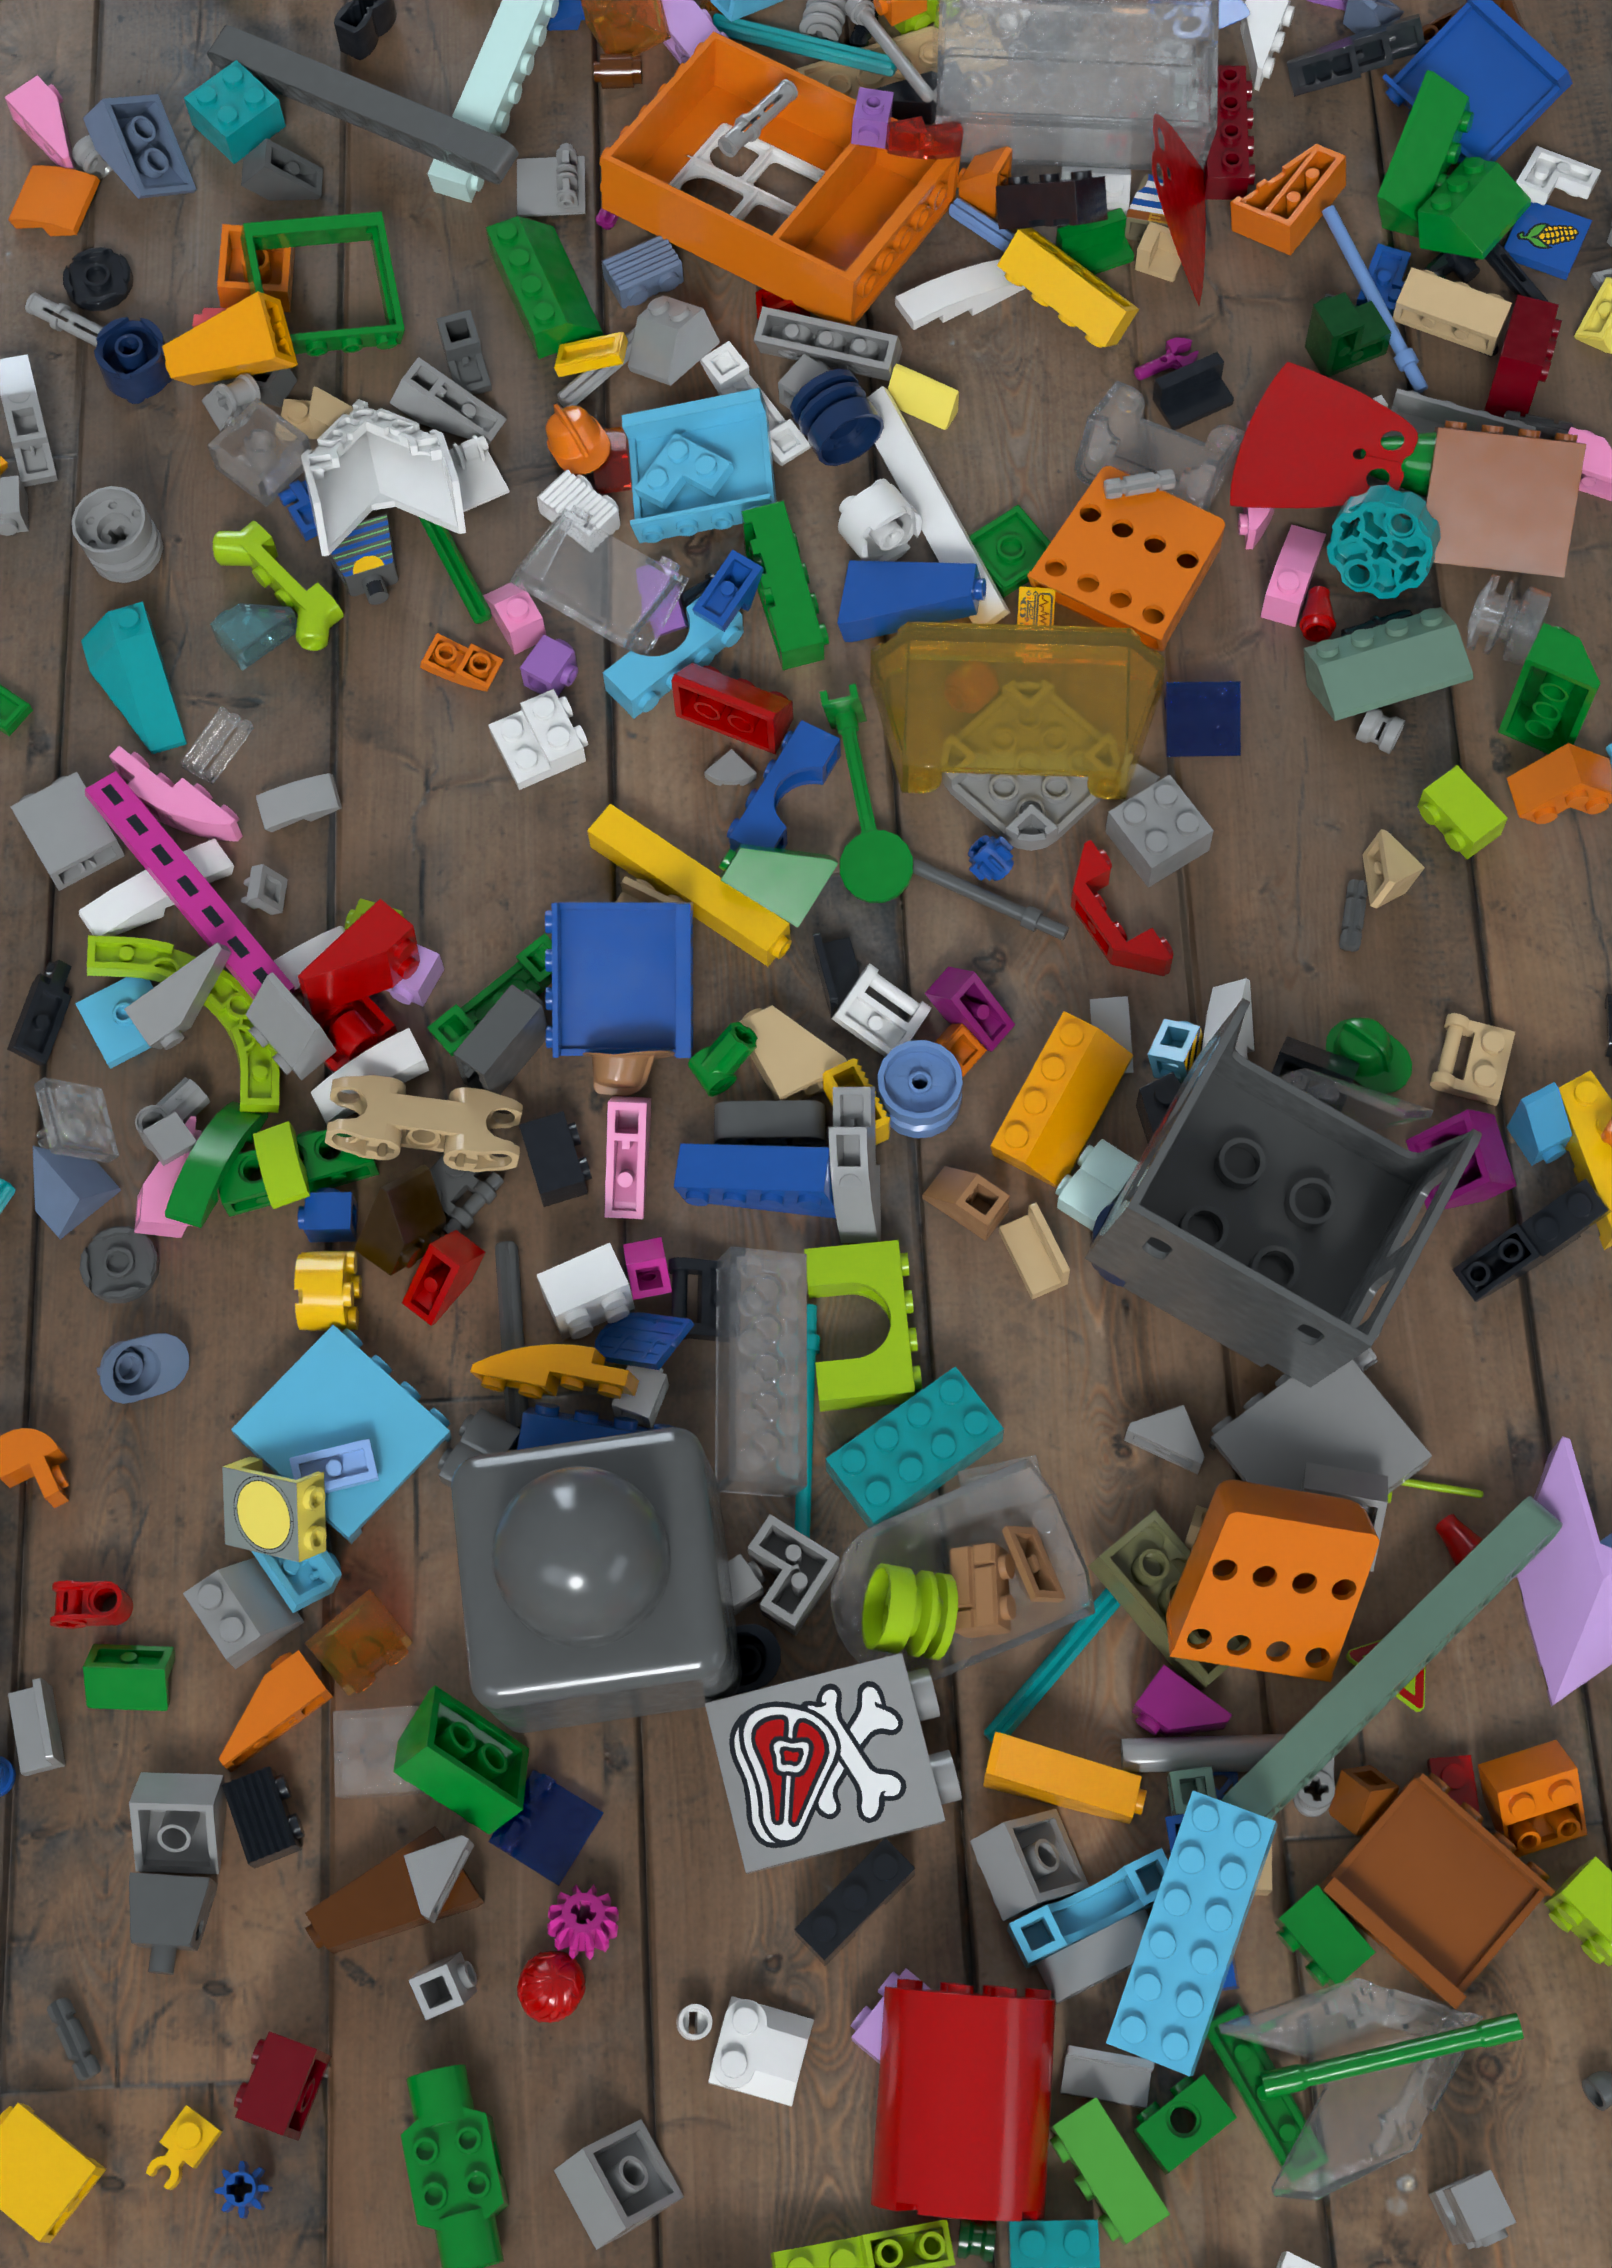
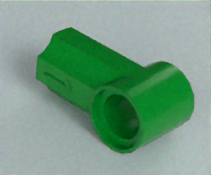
M741 1022L730 1023L711 1046L697 1052L688 1062V1067L709 1097L725 1092L737 1080L735 1071L757 1048L756 1040L758 1037L751 1028L744 1026Z

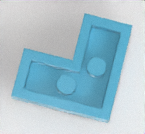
M675 433L634 489L639 497L666 510L686 483L715 497L735 469L732 462Z

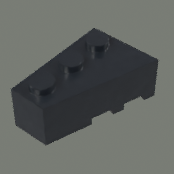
M1092 170L1071 172V179L1064 180L1060 179V173L1039 175L1040 182H1029V176L1008 177L1007 185L996 186L999 230L1038 226L1055 227L1065 224L1075 226L1108 220L1105 176L1092 177Z

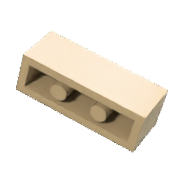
M1412 267L1397 299L1393 319L1400 324L1492 356L1507 322L1512 302L1506 301L1497 294H1486L1472 289L1466 283L1452 282L1438 277L1432 271L1418 270Z

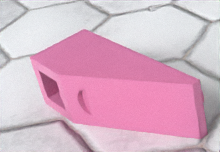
M190 1116L185 1125L197 1141L202 1133L200 1130H195L196 1116ZM191 1151L165 1166L160 1161L157 1163L137 1196L134 1233L182 1238L186 1228L192 1226L165 1217V1210L172 1190Z

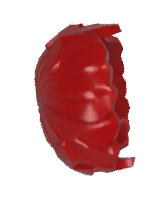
M562 1951L540 1952L528 1960L520 1973L517 1985V1996L526 2015L539 2023L559 2022L565 2019L566 2016L571 2015L577 2009L585 1994L586 1980L583 1970L575 1958L572 1960L568 1953Z

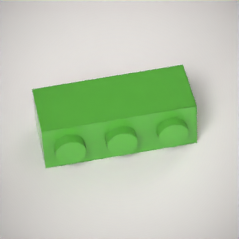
M1097 2097L1050 2128L1055 2135L1049 2139L1050 2144L1063 2163L1070 2159L1079 2174L1073 2179L1077 2188L1087 2202L1094 2199L1103 2212L1098 2221L1112 2242L1119 2238L1122 2245H1126L1170 2215Z

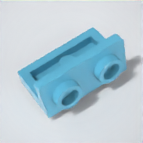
M327 1550L301 1562L251 1551L292 1613L333 1593L342 1576L339 1561L334 1554L328 1553Z

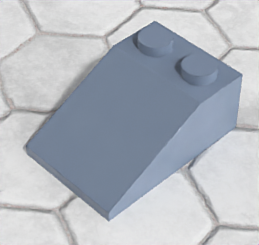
M158 94L102 99L83 117L95 150L138 199L194 193L197 190Z

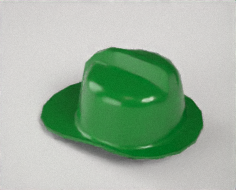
M1360 1017L1340 1021L1331 1029L1326 1038V1051L1360 1063L1354 1080L1373 1093L1389 1094L1397 1092L1407 1084L1412 1074V1061L1409 1052L1378 1021L1371 1018Z

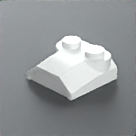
M731 1996L714 2054L709 2084L792 2107L814 2019L758 2004L753 2000Z

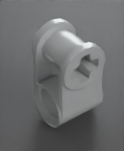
M243 373L230 384L220 383L214 386L212 391L202 399V403L219 431L225 432L239 425L247 418V414L260 401L261 393L255 379L250 374Z

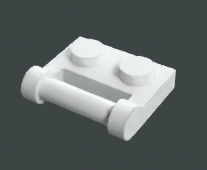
M869 963L831 1019L886 1057L893 1048L912 1039L932 1007L923 1001L920 1003L915 1001L878 974L879 969ZM868 986L910 1015L908 1022L865 993Z

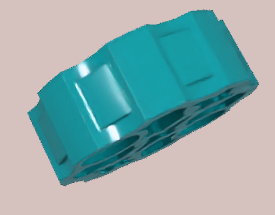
M1389 485L1371 486L1366 493L1350 497L1340 509L1332 524L1333 531L1327 545V555L1329 562L1340 572L1342 582L1355 592L1365 591L1372 593L1379 599L1396 598L1400 592L1408 588H1417L1427 577L1435 560L1436 548L1441 539L1439 523L1431 517L1427 510L1426 502L1413 492H1400L1394 490ZM1399 513L1408 515L1412 520L1402 518ZM1357 517H1359V519H1357L1356 522L1354 521L1352 524H1349L1350 522H1352V520H1355ZM1357 564L1365 566L1368 570L1360 569Z

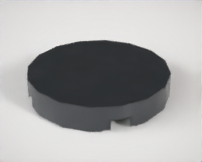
M105 247L90 248L78 253L72 258L73 262L69 267L66 265L63 271V285L70 301L79 308L88 311H106L118 306L128 297L133 287V274L126 258L121 254L119 256L113 253L112 249Z

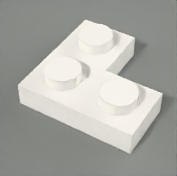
M1537 146L1516 183L1531 198L1532 203H1539L1545 206L1554 188L1563 190L1568 195L1588 199L1598 181L1601 170Z

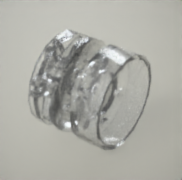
M1492 574L1489 582L1479 592L1467 625L1468 641L1465 648L1474 651L1481 635L1488 638L1483 654L1489 655L1496 642L1500 641L1504 643L1502 660L1523 667L1540 630L1552 593L1529 586L1522 598L1517 600L1513 598L1515 581L1509 580L1505 594L1501 595L1495 593L1501 576Z

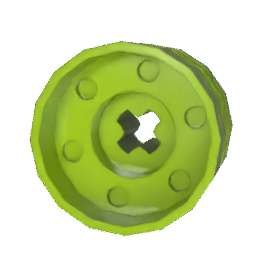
M880 1563L870 1577L864 1597L862 1635L866 1648L898 1654L905 1648L909 1656L920 1657L923 1655L927 1659L940 1660L946 1654L951 1644L957 1620L958 1591L953 1576L944 1573H936L934 1575L933 1572L921 1570L914 1575L911 1568Z

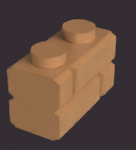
M995 1543L951 1548L949 1550L950 1575L955 1579L958 1591V1613L954 1632L965 1638L1010 1633L1011 1620L1016 1617V1603L1009 1590V1579H1012L1015 1574L1011 1555L1008 1554L1007 1550Z

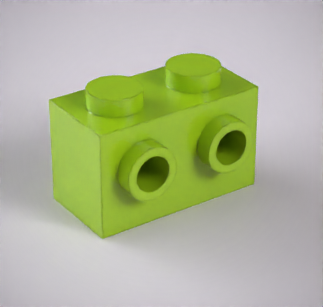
M1458 765L1426 787L1417 806L1423 819L1428 824L1435 825L1444 835L1449 847L1456 852H1460L1467 860L1499 837L1508 819Z

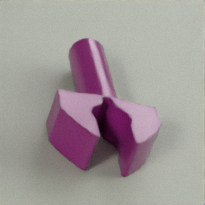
M1175 337L1166 341L1165 355L1136 367L1134 375L1137 380L1141 381L1169 368H1182L1197 361L1199 351L1192 352L1188 356L1178 355L1179 353L1191 350L1192 340Z

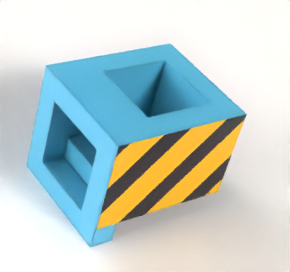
M1163 1020L1148 1052L1154 1078H1161L1173 1071L1179 1082L1183 1083L1194 1061L1202 1051L1203 1034L1201 1026L1194 1025L1188 1021Z

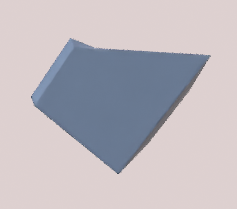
M1347 0L1343 24L1353 33L1357 34L1399 20L1404 11L1391 0Z
M33 1146L35 1211L60 1240L121 1191L119 1186L97 1161Z

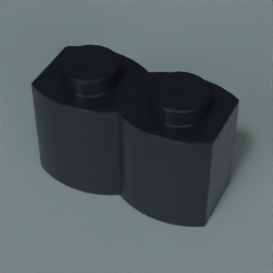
M352 0L346 3L338 11L334 19L340 51L358 60H363L369 56L378 43V37L387 33L396 21L397 13L394 0Z

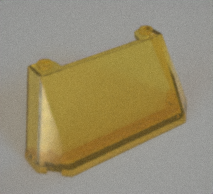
M907 622L898 629L897 635L885 644L880 642L872 648L870 656V684L873 689L902 793L918 794L936 790L941 784L942 773L1088 777V790L1095 797L1107 800L1126 799L1162 694L1165 671V658L1156 650L1152 652L1141 642V636L1133 629L1116 627Z

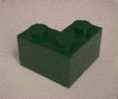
M1343 292L1333 297H1324L1316 304H1313L1305 349L1321 375L1330 377L1385 355L1391 331L1372 301L1360 306L1353 305L1346 292Z

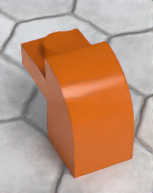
M30 1428L15 1429L0 1436V1479L9 1488L35 1476L44 1498L54 1508L69 1501L64 1488L70 1485L63 1469L59 1465L68 1460V1457L51 1437L39 1430Z

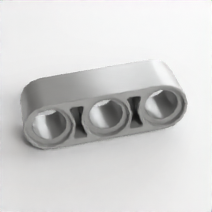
M1146 1909L1140 1910L1048 1956L1036 1964L1048 1990H1051L1052 1998L1056 1999V2004L1070 1999L1132 1967L1149 1919Z

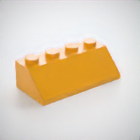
M1063 1011L990 1145L992 1155L1057 1188L1062 1179L1067 1174L1070 1175L1128 1068L1133 1054L1099 1028Z

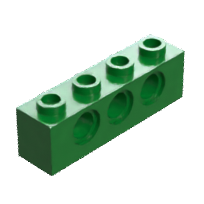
M308 1130L298 1134L296 1137L299 1157L301 1160H304L303 1164L306 1168L310 1193L316 1192L320 1188H334L380 1175L376 1159L362 1158L341 1151L340 1155L335 1159H324L328 1151L335 1149L325 1143L326 1130L320 1132ZM343 1133L336 1134L340 1137H352L351 1135ZM256 1149L245 1153L240 1151L218 1188L221 1203L229 1217L271 1205L263 1178L257 1181L249 1180L253 1172L260 1170Z

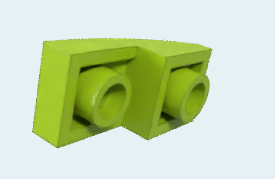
M290 1121L254 1133L253 1138L259 1167L272 1208L276 1209L309 1197L310 1191L306 1168L299 1157L296 1133Z

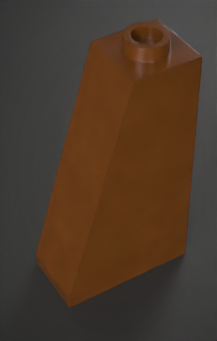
M434 1826L305 1912L311 1922L305 1929L318 1949L325 1946L327 1950L335 1954L431 1923V1921L421 1915L404 1855L446 1841L439 1829ZM462 1868L436 1921L477 1908L485 1903L464 1868Z

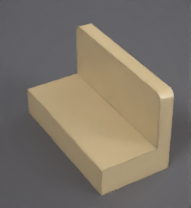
M1037 1202L1029 1205L1028 1215L999 1227V1234L1032 1300L1068 1284L1070 1268Z

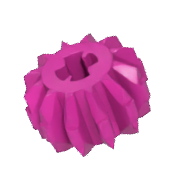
M577 1884L572 1888V1896L560 1891L557 1896V1905L549 1907L548 1918L551 1921L547 1924L548 1935L556 1937L555 1947L557 1951L569 1947V1956L572 1960L578 1955L579 1951H585V1955L589 1960L594 1956V1948L606 1953L609 1948V1939H615L618 1935V1925L616 1922L619 1920V1911L617 1907L611 1906L609 1893L597 1897V1888H595L594 1884L588 1889L587 1893H582ZM580 1920H586V1924H580Z

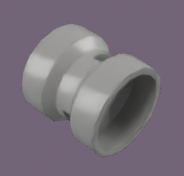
M1379 708L1367 711L1355 739L1365 744L1372 742L1378 745L1379 750L1390 754L1406 721L1397 716L1387 717L1383 715L1382 710ZM1387 723L1382 731L1380 738H1378L1384 724Z

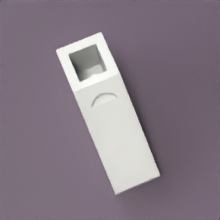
M1291 0L1245 1L1250 15L1241 20L1240 31L1254 90L1259 91L1263 79H1270L1275 64V58L1272 57L1273 53H1280L1285 38V32H1282L1283 27H1290L1294 16L1295 7L1290 5Z

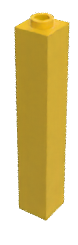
M612 804L608 805L587 830L592 849L635 878L650 883L655 888V891L666 896L670 894L676 895L685 902H693V917L767 967L775 958L781 959L790 948L792 943L790 923L721 881L718 875Z

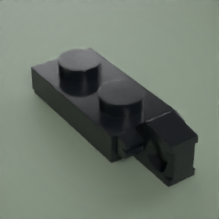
M61 960L49 962L44 973L36 976L30 987L7 1050L39 1066L47 1063L72 996L68 995L70 988L65 986L72 966Z

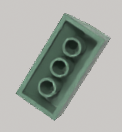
M1442 607L1429 608L1413 616L1403 619H1392L1383 625L1369 629H1359L1352 634L1333 640H1322L1316 645L1304 648L1307 687L1334 721L1473 679V671L1457 624Z

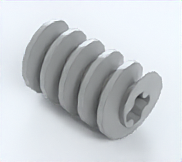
M808 0L806 9L803 12V19L799 25V32L839 43L842 27L846 21L845 5L848 0Z

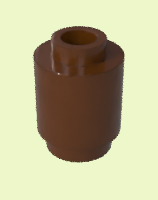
M632 52L600 54V61H594L595 83L601 82L602 89L634 88V84H642L641 56H633Z

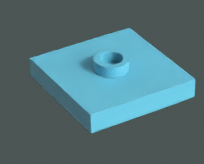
M126 977L75 1003L110 1069L152 1048L149 1047L124 1010L154 988L150 980Z

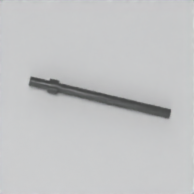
M913 857L914 874L1020 921V926L1035 932L1038 929L1062 941L1065 939L1069 927L1043 916L1044 911L1030 905L1027 908Z

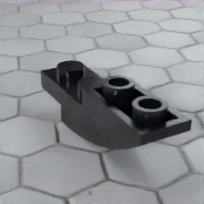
M1585 1178L1520 1225H1514L1452 1270L1473 1300L1478 1302L1581 1237L1580 1234L1611 1213V1210L1589 1180Z

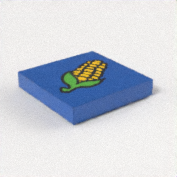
M1531 202L1530 207L1514 224L1504 249L1518 264L1567 280L1590 229L1592 220L1547 204L1544 206Z

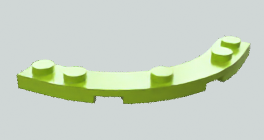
M88 935L87 976L132 977L161 983L196 957L174 949V945L167 942L135 937ZM223 969L204 1006L224 1026L236 1050L240 1069V1112L279 1113L280 1071L279 1066L272 1058L277 1052L270 1044L263 1048L248 1031L253 1027V1024L245 1014L253 999L240 983Z

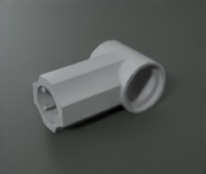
M185 1077L156 1105L146 1106L136 1115V1129L143 1144L150 1151H152L142 1137V1130L174 1112L178 1114L185 1124L190 1116H196L210 1103L208 1096L194 1081Z

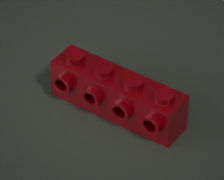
M1205 65L1202 83L1204 84L1203 162L1205 200H1233L1238 196L1244 198L1247 195L1248 185H1254L1255 164H1249V157H1253L1254 136H1248V129L1253 127V108H1247V102H1251L1252 80H1246V66Z

